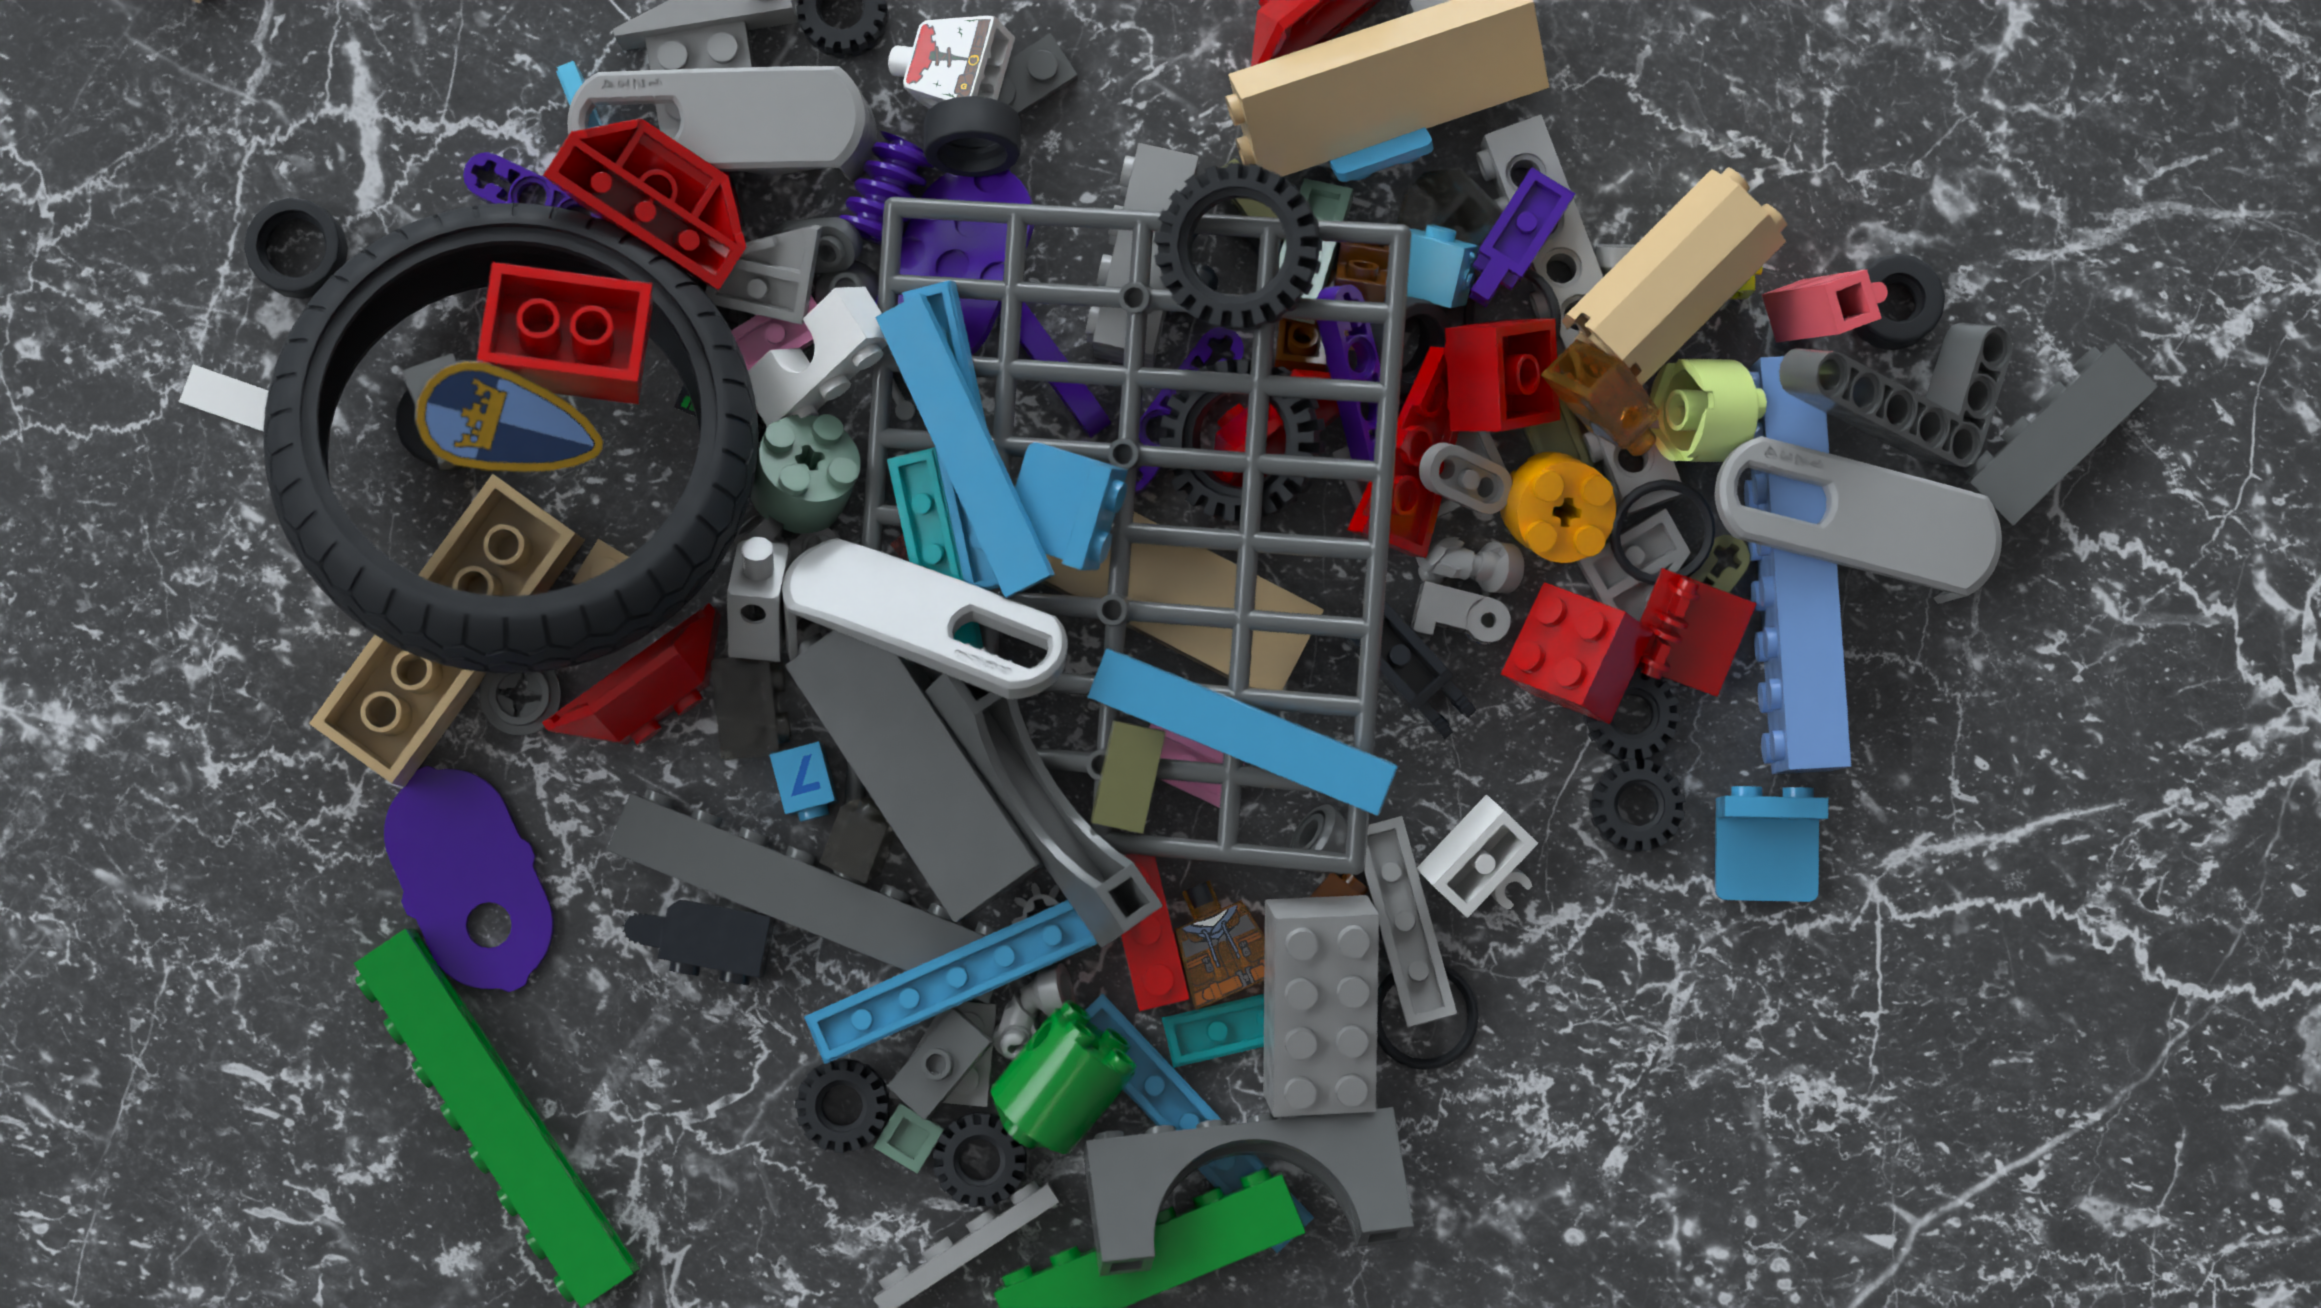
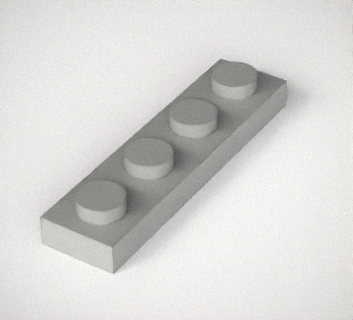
M1403 816L1368 825L1364 874L1373 906L1379 914V928L1406 1026L1411 1028L1457 1015L1455 1003Z
M1032 1180L1009 1196L1013 1205L998 1215H995L992 1208L986 1210L965 1224L970 1233L957 1242L952 1243L947 1236L922 1252L926 1262L911 1272L908 1271L904 1264L879 1280L878 1282L883 1290L878 1292L873 1298L878 1307L898 1308L1060 1201V1197L1050 1181L1039 1187L1036 1181Z

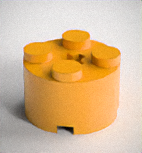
M1548 451L1529 457L1527 462L1516 471L1513 470L1511 472L1512 486L1507 504L1500 510L1505 526L1520 544L1540 557L1558 563L1579 561L1586 557L1595 556L1602 551L1613 528L1616 517V501L1610 481L1599 471L1568 454ZM1554 506H1561V508L1556 510L1555 514H1553Z

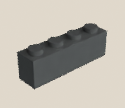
M2116 343L2101 352L2096 346L2091 348L2073 365V369L2078 374L2066 386L2057 381L2036 401L2042 409L2032 419L2028 421L2022 415L2002 433L2000 437L2006 444L1993 456L1987 450L1984 451L1973 465L1968 466L1964 470L1970 478L1960 489L1988 496L1998 515L2001 532L2014 526L2158 387Z

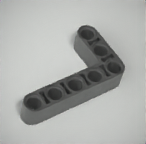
M1970 323L1954 324L1944 337L1926 397L1846 355L1834 351L1799 348L1790 350L1780 364L1779 378L1783 389L1788 394L1921 462L1968 467L1977 461L1982 451L2013 349L2012 338L2009 331L2002 326Z

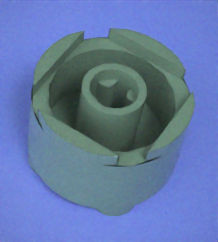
M829 414L820 416L808 415L804 418H800L799 415H792L773 422L766 428L758 448L755 481L750 497L759 514L767 520L770 516L783 523V529L793 533L819 532L830 527L837 520L849 501L860 471L858 449L852 438L844 430L842 422Z

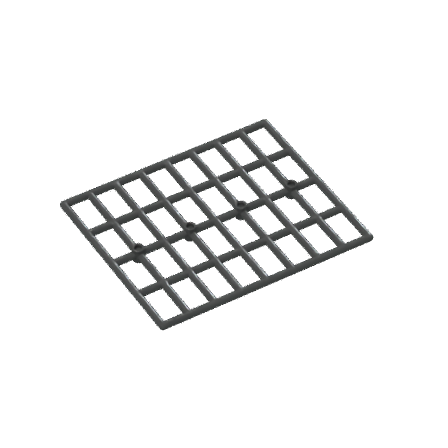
M908 197L888 198L884 203L877 302L881 313L897 306L898 295H902V292L949 280L956 282L959 299L1002 301L998 358L972 356L976 377L996 378L993 435L991 437L1009 476H1011L1012 457L1024 458L1027 447L1034 442L1050 445L1128 470L1125 479L1127 484L1126 496L1121 509L1115 513L1110 530L1112 542L1108 594L1103 598L1020 592L1010 597V599L1051 615L1100 619L1105 623L1103 655L1107 648L1124 654L1126 624L1130 621L1232 629L1228 686L1199 685L1261 710L1355 717L1353 747L1373 755L1411 247L1410 229L1403 224L1318 220L1320 226L1318 233L1322 241L1389 245L1385 303L1301 298L1298 301L1300 305L1293 312L1287 311L1281 316L1282 318L1384 324L1380 382L1271 375L1275 323L1263 324L1261 328L1254 329L1250 374L1144 367L1148 314L1154 310L1188 312L1174 301L1173 295L1169 290H1157L1150 287L1153 232L1160 231L1162 222L1158 218L1161 211ZM1205 214L1200 219L1193 234L1260 238L1256 292L1268 285L1278 274L1281 239H1285V232L1279 218ZM904 218L1007 224L1003 280L900 274ZM1028 225L1133 231L1129 283L1123 287L1024 282ZM1221 293L1227 296H1243L1242 294ZM1022 302L1123 308L1127 311L1123 366L1019 359ZM888 345L882 349L883 357L873 365L861 545L878 551L882 550L883 525L901 526L897 505H885L888 448L922 451L935 447L927 430L890 428L893 372H900V369ZM1017 380L1122 386L1118 439L1113 443L1013 436ZM1142 388L1249 395L1245 452L1143 445L1139 442ZM1270 396L1378 403L1374 461L1267 454L1266 442ZM1142 466L1243 473L1239 530L1133 523L1137 469ZM1264 474L1372 482L1368 539L1260 532ZM1132 543L1238 551L1234 608L1134 601L1128 596ZM1259 553L1367 560L1362 618L1255 610ZM1001 588L991 590L994 593L1004 596ZM980 624L983 646L989 654L998 655L1000 631ZM1253 631L1361 639L1357 696L1249 688ZM921 665L932 682L943 674ZM1061 673L1059 678L1042 692L1088 695L1096 675ZM1100 703L1096 751L1080 752L1036 748L1047 769L1089 773L1094 778L1093 807L1113 720L1119 721L1120 710ZM1223 753V764L1160 758L1155 778L1221 784L1217 841L1112 832V827L1091 822V828L1116 851L1123 854L1353 875L1360 874L1365 869L1369 812L1350 804L1345 853L1238 843L1242 786L1314 793L1321 792L1260 767L1244 766V761ZM847 761L843 812L844 824L851 829L895 833L881 811L864 809L866 788Z

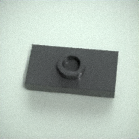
M952 1008L887 1087L923 1120H929L994 1041L958 1008Z

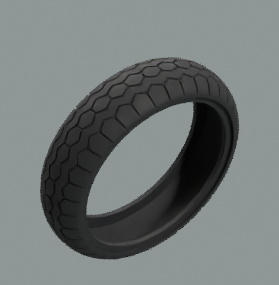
M496 203L453 209L401 227L360 251L327 280L304 308L281 349L269 385L266 401L263 450L269 491L281 527L305 570L333 603L350 618L379 638L423 659L465 670L511 674L535 673L567 668L609 655L648 635L681 610L701 590L718 568L742 524L755 481L759 437L755 396L743 355L719 310L685 270L639 239L599 218L559 207L538 204ZM492 263L651 283L653 310L649 337L663 351L678 372L692 402L700 433L697 457L687 487L664 524L642 547L605 573L583 583L535 595H480L455 590L431 582L408 571L388 558L369 542L353 524L340 505L329 480L328 448L333 418L343 390L361 360L389 330L425 306L458 293L489 287Z

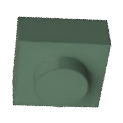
M900 1102L873 1148L918 1174L945 1128L930 1119L923 1120L909 1106Z

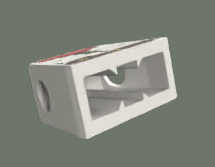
M995 16L925 20L919 25L913 47L894 46L889 54L888 66L893 76L904 77V89L919 103L928 108H932L937 103L954 97L977 96L998 100L1015 37Z

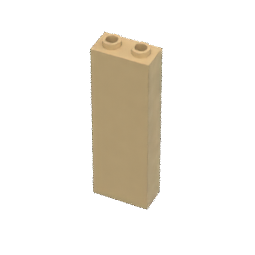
M1450 0L1230 73L1228 76L1233 94L1225 96V100L1234 126L1241 124L1243 136L1236 138V144L1243 165L1250 166V164L1262 166L1264 169L1273 171L1283 177L1425 127L1427 129L1549 88L1534 1Z
M1134 512L1133 523L1157 524ZM1132 543L1128 596L1134 601L1234 608L1237 564L1204 548ZM1110 550L1104 562L1100 563L1099 570H1079L1062 564L1063 559L1046 554L1055 575L1042 581L1043 584L1069 596L1103 598L1108 594ZM1257 575L1255 610L1322 615L1324 609ZM1130 621L1126 624V627L1229 679L1232 629ZM1253 631L1249 688L1283 690L1311 635Z

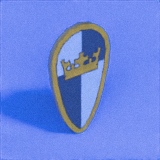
M461 360L443 366L426 380L417 397L415 421L421 439L436 456L455 465L499 471H552L576 466L598 456L602 450L603 441L590 421L570 403L514 372L483 361Z

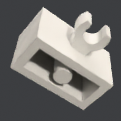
M1485 795L1417 867V870L1467 918L1490 894L1502 907L1511 909L1514 904L1505 896V888L1514 881L1519 882L1527 890L1532 887L1530 879L1516 867L1536 847L1538 842L1488 795Z

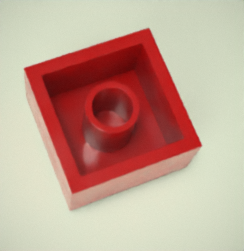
M1555 318L1504 319L1445 328L1446 344L1444 355L1447 362L1449 389L1447 407L1450 413L1451 431L1501 432L1560 421L1559 390L1551 387L1544 379L1547 378L1559 384Z
M1544 582L1501 675L1529 694L1610 725L1653 632L1625 611Z

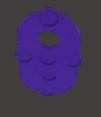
M1010 169L990 176L979 177L957 176L946 173L931 184L921 197L926 199L1033 204L1029 192L1023 183L1010 172ZM911 218L902 237L900 274L1003 280L1007 224ZM1028 225L1026 248L1031 239L1034 225ZM898 295L899 305L904 302L903 295ZM959 299L971 355L976 353L988 338L1001 309L1002 301Z
M431 766L420 768L414 773L406 786L395 796L388 809L384 824L385 848L404 891L401 903L408 916L416 919L433 958L451 978L464 985L480 989L500 988L507 992L520 989L527 985L530 974L544 960L554 933L552 906L534 867L537 858L530 842L521 838L504 799L489 782L463 770H438ZM489 902L497 903L505 908L510 915L512 923L511 931L506 941L492 948L482 947L474 942L468 930V921L473 910L481 904Z

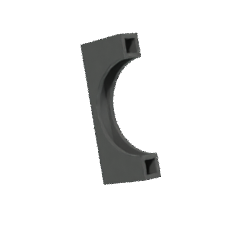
M1376 1104V1112L1302 1115L1286 1119H1278L1273 1117L1272 1114H1261L1247 1119V1123L1227 1125L1225 1120L1214 1119L1197 1124L1195 1129L1176 1131L1175 1126L1159 1125L1147 1129L1145 1134L1125 1136L1122 1131H1106L1096 1134L1094 1140H1086L1083 1158L1099 1276L1150 1271L1155 1257L1154 1228L1156 1219L1171 1192L1188 1175L1200 1167L1222 1158L1237 1155H1260L1280 1159L1303 1169L1316 1178L1333 1195L1342 1208L1352 1230L1356 1247L1407 1241L1414 1227L1393 1107L1379 1108L1378 1104Z

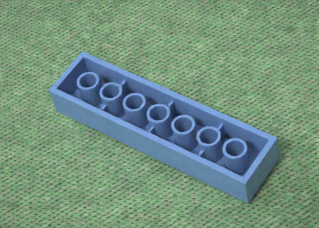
M1784 356L1761 357L1748 371L1753 378L1755 387L1764 391L1767 408L1764 416L1757 421L1754 438L1762 436L1829 453L1827 413L1788 394L1783 389L1780 383L1779 369ZM1751 469V480H1745L1744 500L1746 507L1817 524L1823 518L1826 510V495L1821 486ZM1747 542L1750 561H1757L1758 581H1752L1751 601L1757 603L1754 612H1761L1762 631L1755 632L1754 648L1757 662H1764L1765 682H1759L1758 684L1759 709L1761 713L1768 714L1769 733H1763L1761 738L1764 764L1771 763L1772 774L1825 772L1851 767L1837 564Z

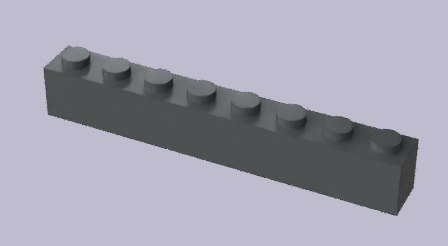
M648 788L644 797L632 793L629 794L607 848L609 852L905 971L999 931V929L979 921L975 930L954 923L946 909L934 903H930L928 911L908 904L912 894L884 883L880 892L861 885L864 875L837 864L833 873L815 867L814 864L817 856L795 847L788 846L785 854L766 847L770 837L741 826L738 835L719 828L722 818L694 807L691 816L673 810L672 807L675 799ZM996 989L975 999L990 1004Z

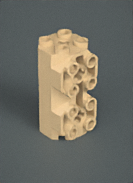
M1728 167L1720 174L1711 169L1563 318L1562 322L1567 329L1574 323L1578 326L1579 334L1574 340L1579 347L1604 372V369L1608 370L1605 366L1607 365L1619 375L1618 379L1607 374L1609 377L1620 380L1623 376L1621 373H1625L1633 380L1632 382L1642 387L1786 242L1781 234V231L1787 226L1783 216L1768 204L1761 206L1748 193L1750 187L1746 180L1735 170ZM1580 342L1622 360L1631 374L1624 370L1621 371L1622 367L1613 365L1608 360L1606 361L1601 357L1600 359L1599 357L1596 358L1597 356L1588 352Z

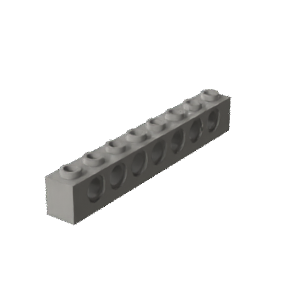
M1541 114L1484 135L1480 144L1482 151L1477 152L1476 157L1485 181L1493 179L1500 198L1494 199L1498 218L1519 188L1512 182L1510 172L1516 168L1530 170L1533 167L1570 190ZM1573 199L1554 228V233L1549 236L1529 268L1537 272L1548 282L1558 299L1561 311V328L1556 342L1558 369L1561 367L1565 368L1571 384L1565 388L1585 397L1596 412H1592V415L1583 404L1567 395L1573 413L1582 414L1583 417L1609 429L1615 439H1612L1619 445L1617 446L1594 434L1591 427L1586 425L1589 433L1583 434V439L1592 462L1600 461L1606 479L1610 481L1613 487L1617 508L1627 494L1647 482L1661 479L1682 481L1674 461L1666 459L1657 449L1652 434H1645L1635 422V420H1644L1650 429L1659 428L1656 413L1649 412L1648 406L1629 398L1626 394L1628 393L1627 389L1624 387L1619 388L1608 375L1601 378L1589 376L1582 366V359L1587 354L1574 340L1579 331L1572 328L1567 329L1562 322L1565 310L1574 307L1603 278ZM1552 261L1566 263L1571 269L1572 279L1566 283L1554 282L1546 272V265ZM1532 283L1535 291L1530 293L1529 296L1537 319H1550L1547 300L1541 290ZM1622 377L1621 380H1623L1627 385H1629V383L1626 382L1627 380ZM1644 384V385L1642 386V389H1643V390H1641V389H1639V390L1642 391V392H1644V393H1646L1647 396L1649 397L1648 392H1647L1646 387H1645V384ZM1641 396L1645 401L1649 403V401L1645 397ZM1606 401L1619 403L1625 411L1624 423L1611 425L1605 422L1600 414L1601 404ZM1623 448L1637 450L1643 458L1642 470L1636 473L1624 470L1618 461L1619 451ZM1672 490L1650 492L1634 502L1624 518L1678 499L1683 494Z

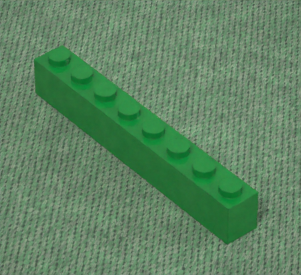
M402 930L353 963L360 973L355 978L358 987L371 1003L378 1000L388 1015V1018L383 1021L387 1031L398 1045L401 1046L406 1043L417 1059L412 1063L416 1075L427 1088L434 1086L445 1103L440 1105V1109L445 1119L455 1131L462 1128L473 1146L468 1148L472 1160L482 1173H492L501 1187L496 1193L506 1211L512 1217L520 1215L529 1229V1232L525 1234L527 1243L540 1260L546 1257L549 1259L558 1273L553 1278L554 1283L565 1300L569 1303L576 1300L580 1308H583L639 1270V1266L444 971L433 958L417 930Z

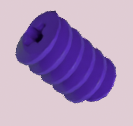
M886 131L880 132L888 143L876 142L871 148L872 153L880 161L867 160L863 165L864 172L871 179L859 178L854 183L855 189L862 197L850 196L845 202L846 207L855 216H838L853 224L859 231L862 239L881 245L885 201L890 197L916 198L908 190L909 185L925 186L927 183L916 171L918 166L934 168V166L928 163L921 148ZM904 218L903 222H908L909 218Z

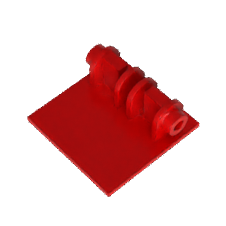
M1661 568L1640 619V623L1653 633L1637 667L1642 668L1641 672L1650 677L1661 679L1662 676L1718 697L1757 603Z

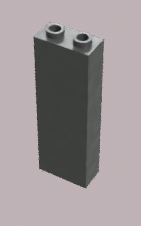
M832 630L824 637L821 633L815 634L798 645V656L787 663L785 667L954 923L972 917L1044 866L924 692L932 684V681L919 663L835 630Z

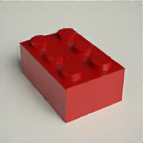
M492 263L477 361H483L514 372L554 394L639 405L653 310L652 284Z

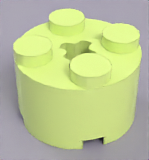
M1692 358L1677 359L1676 363H1667L1660 369L1654 380L1650 394L1652 403L1649 402L1656 409L1654 410L1649 407V412H1657L1659 428H1651L1656 435V439L1653 435L1652 437L1657 449L1666 459L1682 462H1724L1735 448L1754 438L1757 421L1765 414L1767 400L1764 391L1755 387L1751 374L1742 363L1732 359Z

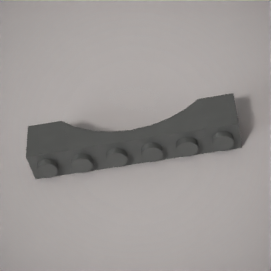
M944 673L924 691L1101 948L1163 906L1135 864L1100 837L1078 814L1058 788L1029 736L1017 699L1004 698Z

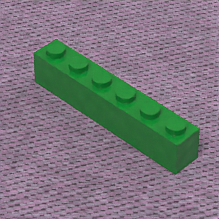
M1265 1167L1241 1177L1240 1181L1243 1187L1233 1190L1228 1194L1224 1195L1221 1186L1193 1197L1192 1200L1195 1206L1176 1214L1173 1206L1160 1210L1154 1228L1155 1257L1150 1271L1099 1276L1096 1248L1080 1253L1078 1245L1051 1255L1049 1259L1052 1265L1033 1273L1030 1265H1027L1001 1276L1004 1285L995 1290L994 1296L999 1308H1124L1306 1233L1305 1226L1282 1171L1271 1175L1269 1168Z

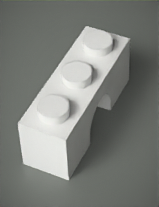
M866 287L834 288L802 319L814 340L815 349L811 363L801 348L769 350L748 370L755 396L756 410L767 427L773 422L792 415H799L800 418L808 415L818 416L817 410L828 400L839 397L850 388L851 383L849 380L860 370L871 367L883 357L882 349L888 343L875 318L882 313Z

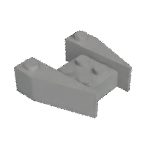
M668 0L619 25L613 31L623 51L647 48L650 70L755 67L749 30L798 23L795 0ZM675 103L655 104L659 130L674 139L679 131L681 122L679 108ZM814 169L762 170L742 172L755 173L767 176H777Z

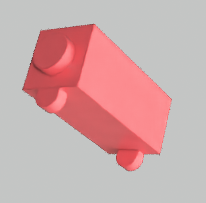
M1864 269L1803 279L1764 293L1762 298L1777 343L1839 335L1882 319L1877 304L1886 299L1888 291L1881 282L1871 283L1868 271Z

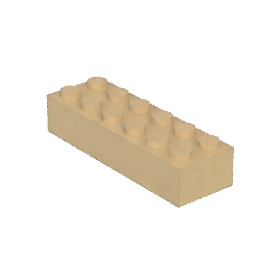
M492 474L421 570L419 576L455 590L480 595L523 596L546 593L584 543L585 539ZM374 634L309 724L391 784L405 787L480 685L486 672L450 667L423 659L384 641Z

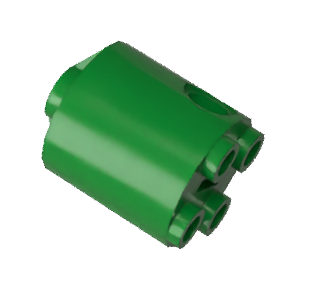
M1066 1000L1060 1008H1055L1041 1027L992 1085L990 1091L1004 1129L1016 1141L1030 1149L1047 1147L1061 1154L1071 1153L1135 1074L1136 1064L1126 1055L1131 1048L1130 1043L1112 1028H1107L1104 1032L1090 1022L1091 1017L1071 1000Z

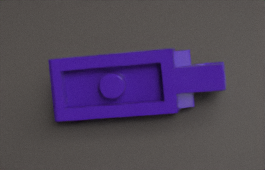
M1532 167L1478 250V257L1472 267L1482 274L1471 289L1469 298L1486 308L1500 285L1512 291L1517 281L1520 282L1574 199L1575 193Z

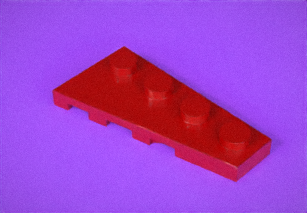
M1430 346L1399 414L1397 425L1389 547L1409 556L1427 558L1442 496L1429 491L1423 485L1419 474L1420 462L1424 453L1434 444L1443 442L1456 445L1459 431H1451L1450 413L1447 407L1449 395L1447 362L1444 348ZM1442 461V463H1441V465H1440V468H1439V475H1440V474L1443 472V470H1444V462H1443V461ZM1372 482L1368 483L1347 529L1365 538H1368Z

